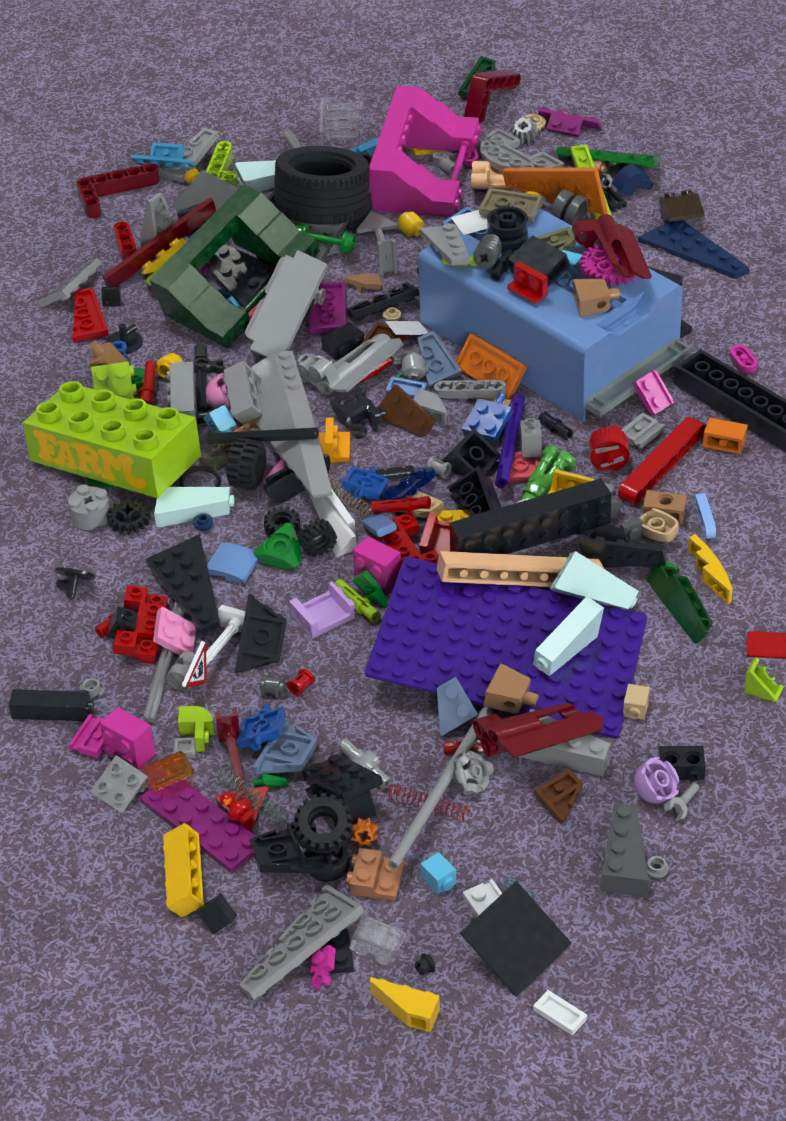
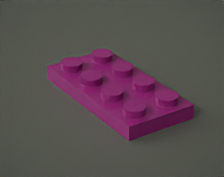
M345 282L320 283L318 288L319 290L325 289L326 296L322 305H319L318 302L313 305L309 318L310 334L330 333L334 329L336 330L346 324Z

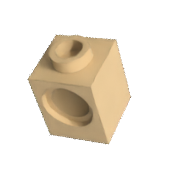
M628 684L623 708L624 717L645 720L649 704L650 687Z

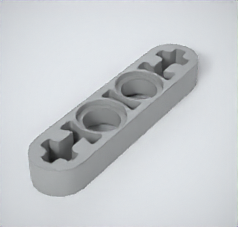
M502 380L439 381L434 385V391L438 394L439 398H497L499 393L505 395L507 393L506 384Z

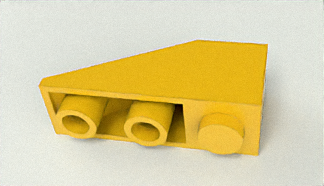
M183 238L180 240L174 239L169 244L170 248L166 251L163 249L156 254L157 259L152 263L149 260L142 266L143 270L140 273L147 274L157 270L186 241Z
M370 977L371 995L407 1026L431 1032L440 1011L439 995L429 991L424 992L413 989L407 985H398L384 979Z

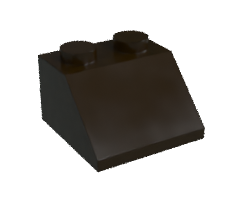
M691 189L682 190L681 194L668 192L664 193V196L659 197L661 218L665 220L678 221L705 216L698 193L692 192Z

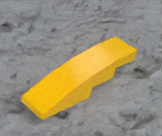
M696 534L690 536L688 552L695 557V567L702 572V582L727 604H730L732 602L733 588L723 566L711 549Z

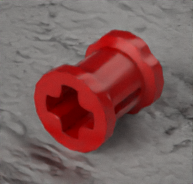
M303 668L298 672V676L287 682V688L292 694L299 697L304 693V689L315 683V678L310 671Z

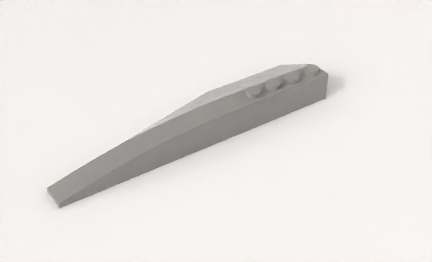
M293 351L274 353L251 367L262 377V382L259 383V387L262 388V393L259 394V399H262V415L252 420L255 421L256 427L259 430L315 427ZM319 438L271 441V446L281 459L287 462L288 468L295 472L296 478L302 481L303 487L313 499L333 495Z

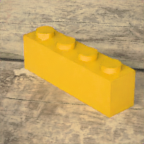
M186 823L163 835L166 905L170 911L175 912L180 917H184L204 906L199 833Z

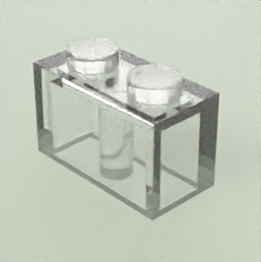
M363 914L352 937L349 949L359 955L374 959L382 965L393 967L404 945L407 933Z

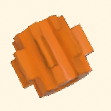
M358 818V824L355 823L353 825L354 833L351 835V840L357 841L359 847L362 844L370 847L371 841L378 839V834L375 832L378 829V825L371 823L370 818L366 820Z

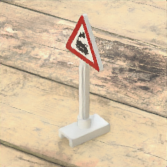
M225 605L219 607L220 627L226 629L207 652L206 642L201 641L182 683V687L188 688L206 683L207 664L217 655L233 634L237 632L242 633L245 611Z

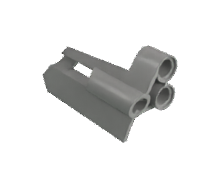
M377 334L334 364L332 361L317 355L309 356L297 367L300 375L316 386L321 393L329 395L333 391L348 392L404 345L400 338L391 339L386 334Z

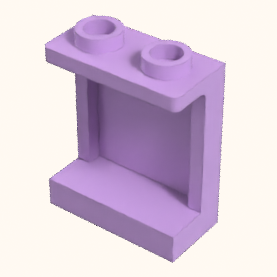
M333 582L328 583V592L303 604L297 598L289 601L290 615L312 639L355 619L354 610L356 607L352 599H348L344 595L343 590Z

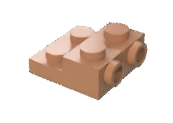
M359 848L358 854H353L351 867L354 870L347 874L346 885L350 886V895L396 901L405 868V860H402L399 867L394 870L387 864L390 858L382 857V851Z

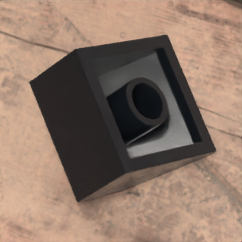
M474 428L442 461L452 464V471L464 476L477 466L486 472L500 458L501 454Z

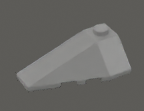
M158 193L147 202L140 237L141 247L174 224V216L170 214L169 206L162 193Z

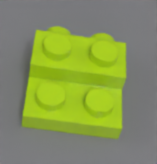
M129 361L91 367L95 390H110L114 395L127 399H134V395H137L136 384L131 382V377L134 376L133 365H129Z

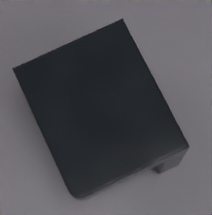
M221 893L205 903L197 911V914L212 934L217 933L230 924L237 916Z

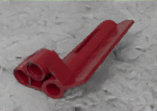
M603 214L598 219L581 220L573 224L572 233L576 242L585 246V248L591 247L593 249L595 244L598 246L602 245L611 264L616 267L617 272L621 276L631 278L636 275L642 279H651L652 275L631 229L615 223L614 218L609 214ZM613 248L616 249L617 254H618V256H619V259H620V261H621V263H622V266L619 265V262H618V260H617V258H616V256H615V253H614V251H613Z

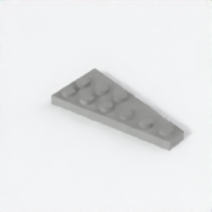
M326 884L321 889L323 894L318 899L313 898L309 903L311 908L306 913L300 914L278 939L280 944L275 949L270 948L266 953L267 959L262 964L255 965L239 984L241 990L253 1000L262 996L267 989L276 982L281 981L295 967L300 966L311 954L320 950L330 939L338 936L340 931L349 924L354 923L365 912L362 906Z

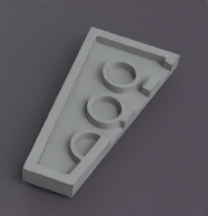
M203 128L185 146L183 159H189L197 165L218 139V132ZM163 166L161 168L158 167V171L161 177L183 183L185 173L195 167L183 169L179 166L174 168Z
M446 223L443 226L419 228L420 236L422 238L425 237L429 245L433 244L434 250L441 252V256L451 266L470 264L469 254L456 224Z
M96 258L85 263L71 274V277L61 282L59 287L51 290L48 293L49 296L41 298L37 302L41 307H44L59 299L62 301L66 300L71 296L70 292L72 293L79 289V284H83L88 280L89 276L97 272L96 268L101 265V262Z

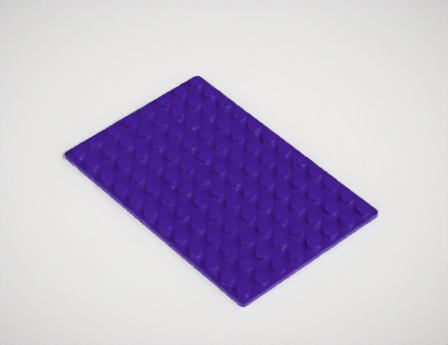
M412 557L404 558L365 669L366 677L437 694L439 686L457 677L471 703L483 706L486 690L501 663L529 677L531 680L529 691L539 695L535 707L523 703L519 713L516 714L528 713L530 709L539 710L569 703L575 705V708L582 713L591 711L603 717L602 731L594 734L614 739L619 737L624 718V700L628 684H632L647 622L646 614L598 603L604 607L597 638L548 676L533 665L535 651L583 599L532 586L442 582L437 572V563ZM559 713L549 715V717L558 721L566 719Z

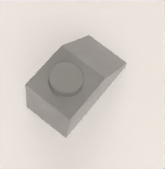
M420 389L413 399L437 421L435 424L446 426L447 411L438 394Z

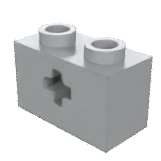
M534 418L520 420L522 457H542L540 420Z

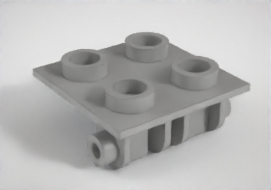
M116 755L90 792L123 813L137 792L145 793L148 790L149 786L146 782L148 776Z

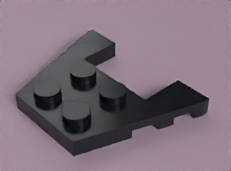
M313 821L310 829L316 833V825ZM295 822L287 824V829L276 832L274 829L250 839V848L260 872L333 873V864L328 853L310 857L303 856L296 839Z

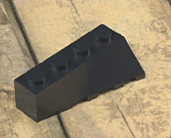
M479 466L446 487L472 516L501 508L492 480Z

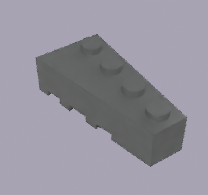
M614 803L602 871L601 891L648 897L649 879L637 806Z

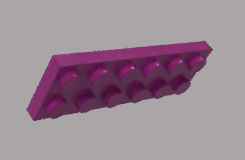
M174 772L140 796L142 804L173 828L186 823L199 833L200 849L231 874L254 856L250 848V839L256 836L239 822L230 820L226 812Z

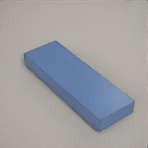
M381 513L361 520L363 526L378 537L387 535L397 529L395 522Z

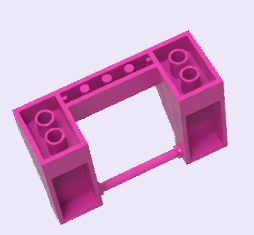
M396 86L370 163L369 180L373 210L397 213L415 212L416 214L441 216L455 215L456 209L459 210L460 207L459 199L463 197V188H460V181L457 180L466 151L473 152L475 145H478V135H481L482 126L479 125V118L457 116L442 102H437L421 87ZM403 148L459 151L451 179L439 180L425 167L418 165L404 154Z

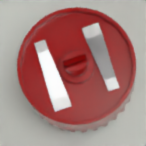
M615 425L594 430L590 435V461L595 468L601 471H607V469L617 471L628 463L630 457L628 437L620 427Z

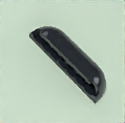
M323 454L327 473H329L330 457ZM288 466L265 479L266 484L263 485L267 496L277 503L286 502L306 490L302 485V481L296 478L295 472L290 470Z

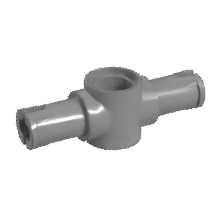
M347 738L339 743L338 749L346 757L382 777L383 785L379 786L382 790L390 786L391 778L380 770L379 760L371 750L364 752L362 749H357Z

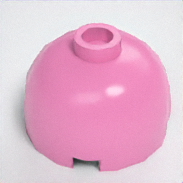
M220 373L208 382L206 401L214 409L225 405L228 411H230L231 405L227 398L228 390L224 383L225 377L222 376L224 373Z

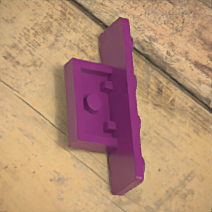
M537 107L536 109L538 115L549 119L546 127L547 131L579 137L583 126L598 130L602 128L600 120L595 117L587 118L580 114H568L562 110L553 111L547 107Z

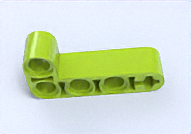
M221 141L216 145L206 172L238 187L237 174L233 171H228L233 160L231 142Z

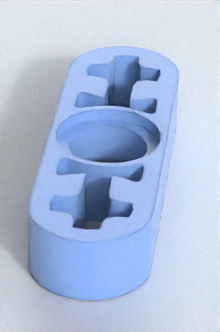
M694 494V507L698 520L701 521L700 526L704 538H716V526L706 494Z

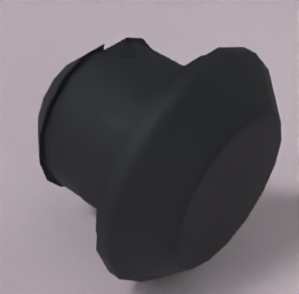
M423 953L421 959L415 962V968L419 971V974L424 975L428 971H435V962L428 954Z

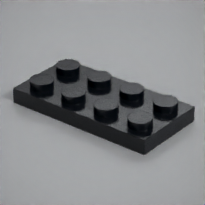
M340 754L332 755L328 760L309 766V769L302 771L304 780L329 794L335 795L336 798L342 799L344 802L383 785L382 777L379 774Z

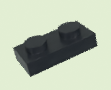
M347 928L340 931L338 936L326 943V946L330 945L336 949L334 970L330 971V974L354 971Z

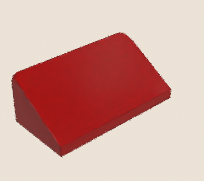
M748 631L746 641L747 657L786 659V633Z

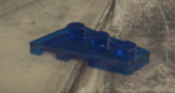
M420 467L416 469L412 476L404 477L399 481L398 485L387 488L385 493L381 495L380 500L404 499L410 495L414 496L417 493L416 488L425 486L436 476L434 468Z

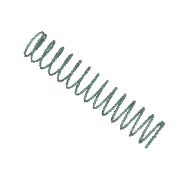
M224 769L219 773V775H218V778H219V779H220V775H221V773L224 771ZM227 771L226 775L221 779V780H223V781H222V782H223V785H224V786H227V787H228L229 784H231V783L234 781V779H233V780L230 782V780H231V778H230L229 781H228V784H227V785L224 784V781H226V780H225V777H226L227 774L229 773L228 771ZM232 786V788H229V787H228V789H232V792H236V794H237V791H239L238 788H237L236 791H233V788H234L233 786ZM248 788L243 793L241 792V798L242 794H244L248 790ZM256 799V800H255V803H254L253 805H254V808H255V809H258V810H259V808L262 807V806L265 804V802H264L261 806L259 805V807L256 808V807H255V804L258 803V802H256V801H257V799ZM269 806L266 809L264 807L263 811L259 810V812H263V815L266 816L264 814V811L267 810ZM275 812L273 813L272 818L268 817V819H272V822L277 823L278 821L279 823L280 819L284 816V814L279 819L277 818V821H273V818L275 817Z

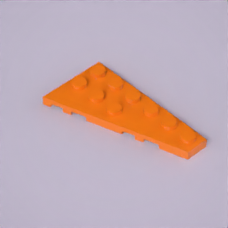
M505 168L502 171L505 185L508 188L524 193L526 191L537 192L541 196L550 198V201L555 202L559 193L566 189L573 192L575 197L581 195L588 198V213L595 212L600 214V216L608 214L597 168Z

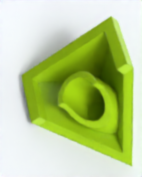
M755 657L746 672L744 693L777 702L784 687L781 684L777 685L773 681L775 677L771 678L766 673V667H761L758 664L759 659Z

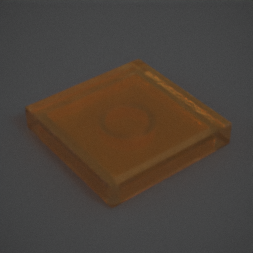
M178 751L141 768L142 773L148 776L146 780L153 791L162 789L195 773L182 751Z

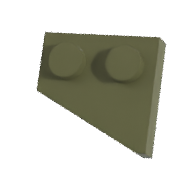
M569 226L537 237L559 250L568 251L576 244Z

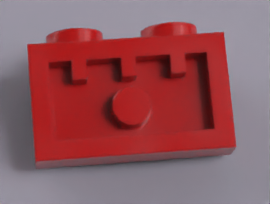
M517 262L514 264V281L507 285V289L536 304L548 296V277L521 262Z

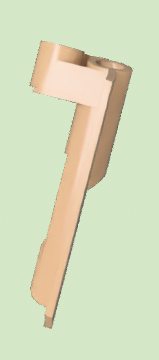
M472 162L471 189L489 190V188L512 190L506 187L503 173L495 168H490V162Z

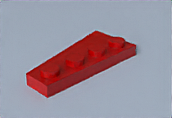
M93 287L75 291L73 343L108 336V328Z

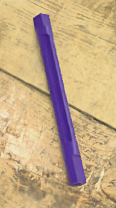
M519 392L512 397L510 407H512L514 412L506 425L495 485L501 489L509 483L525 397Z

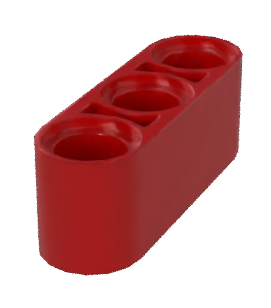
M117 222L114 225L115 241L123 261L137 250L129 224L127 222Z

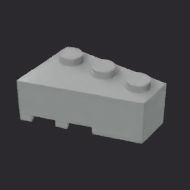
M244 361L225 369L224 383L228 390L227 398L231 405L230 414L233 419H237L241 424H244L261 416L262 399H259V394L262 393V388L259 387V383L262 382V377Z

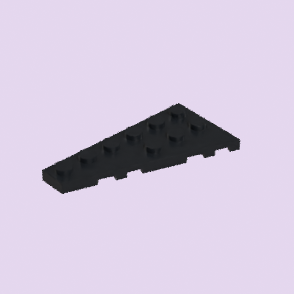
M227 244L223 245L209 259V264H205V267L227 288L242 307H245L268 283L276 268Z
M200 534L146 559L147 566L202 635L221 626Z

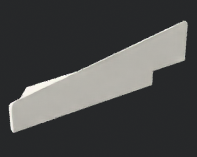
M332 490V496L314 499L311 497V500L320 520L322 518L325 521H329L336 532L337 543L333 544V551L335 556L338 557L352 552L357 546L355 521Z

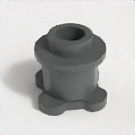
M265 672V676L260 683L261 696L265 697L268 693L279 698L281 694L284 695L287 688L284 678L270 677L271 673Z

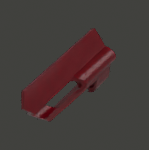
M563 703L501 719L496 714L474 719L473 729L476 736L482 739V747L487 757L509 752L513 758L602 731L603 717L591 711L582 713L575 708V705ZM556 713L566 718L549 724H544L539 720V718Z

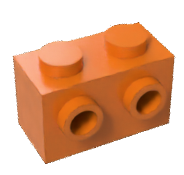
M709 418L704 431L703 447L742 454L747 440L748 425Z

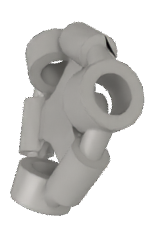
M473 751L458 753L453 759V762L456 764V770L454 771L458 784H461L463 787V794L477 796L479 792L483 793L490 783L489 776L494 771L492 763L482 759V755ZM469 761L467 768L464 770L462 766ZM467 779L475 782L476 784L466 783Z

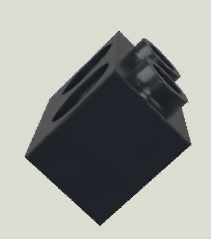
M703 746L658 747V760L662 762L668 761L676 770L679 780H704L705 757Z

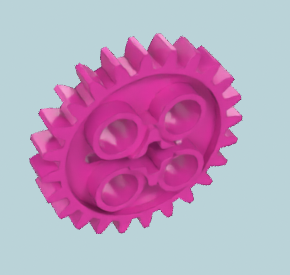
M595 244L594 249L588 247V251H583V255L580 258L581 273H584V278L604 279L606 283H609L610 287L613 286V283H616L618 286H620V282L627 284L628 280L634 281V277H638L636 275L631 278L621 276L617 272L616 267L611 264L602 245L598 246ZM613 248V251H614L615 256H616V258H617V260H618V262H619V265L622 266V263H621V261H620V259H619V256H618V254H617V251H616L615 248Z

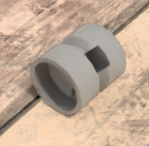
M181 653L175 665L167 673L166 680L172 688L183 692L191 689V687H182V683L194 659V653Z

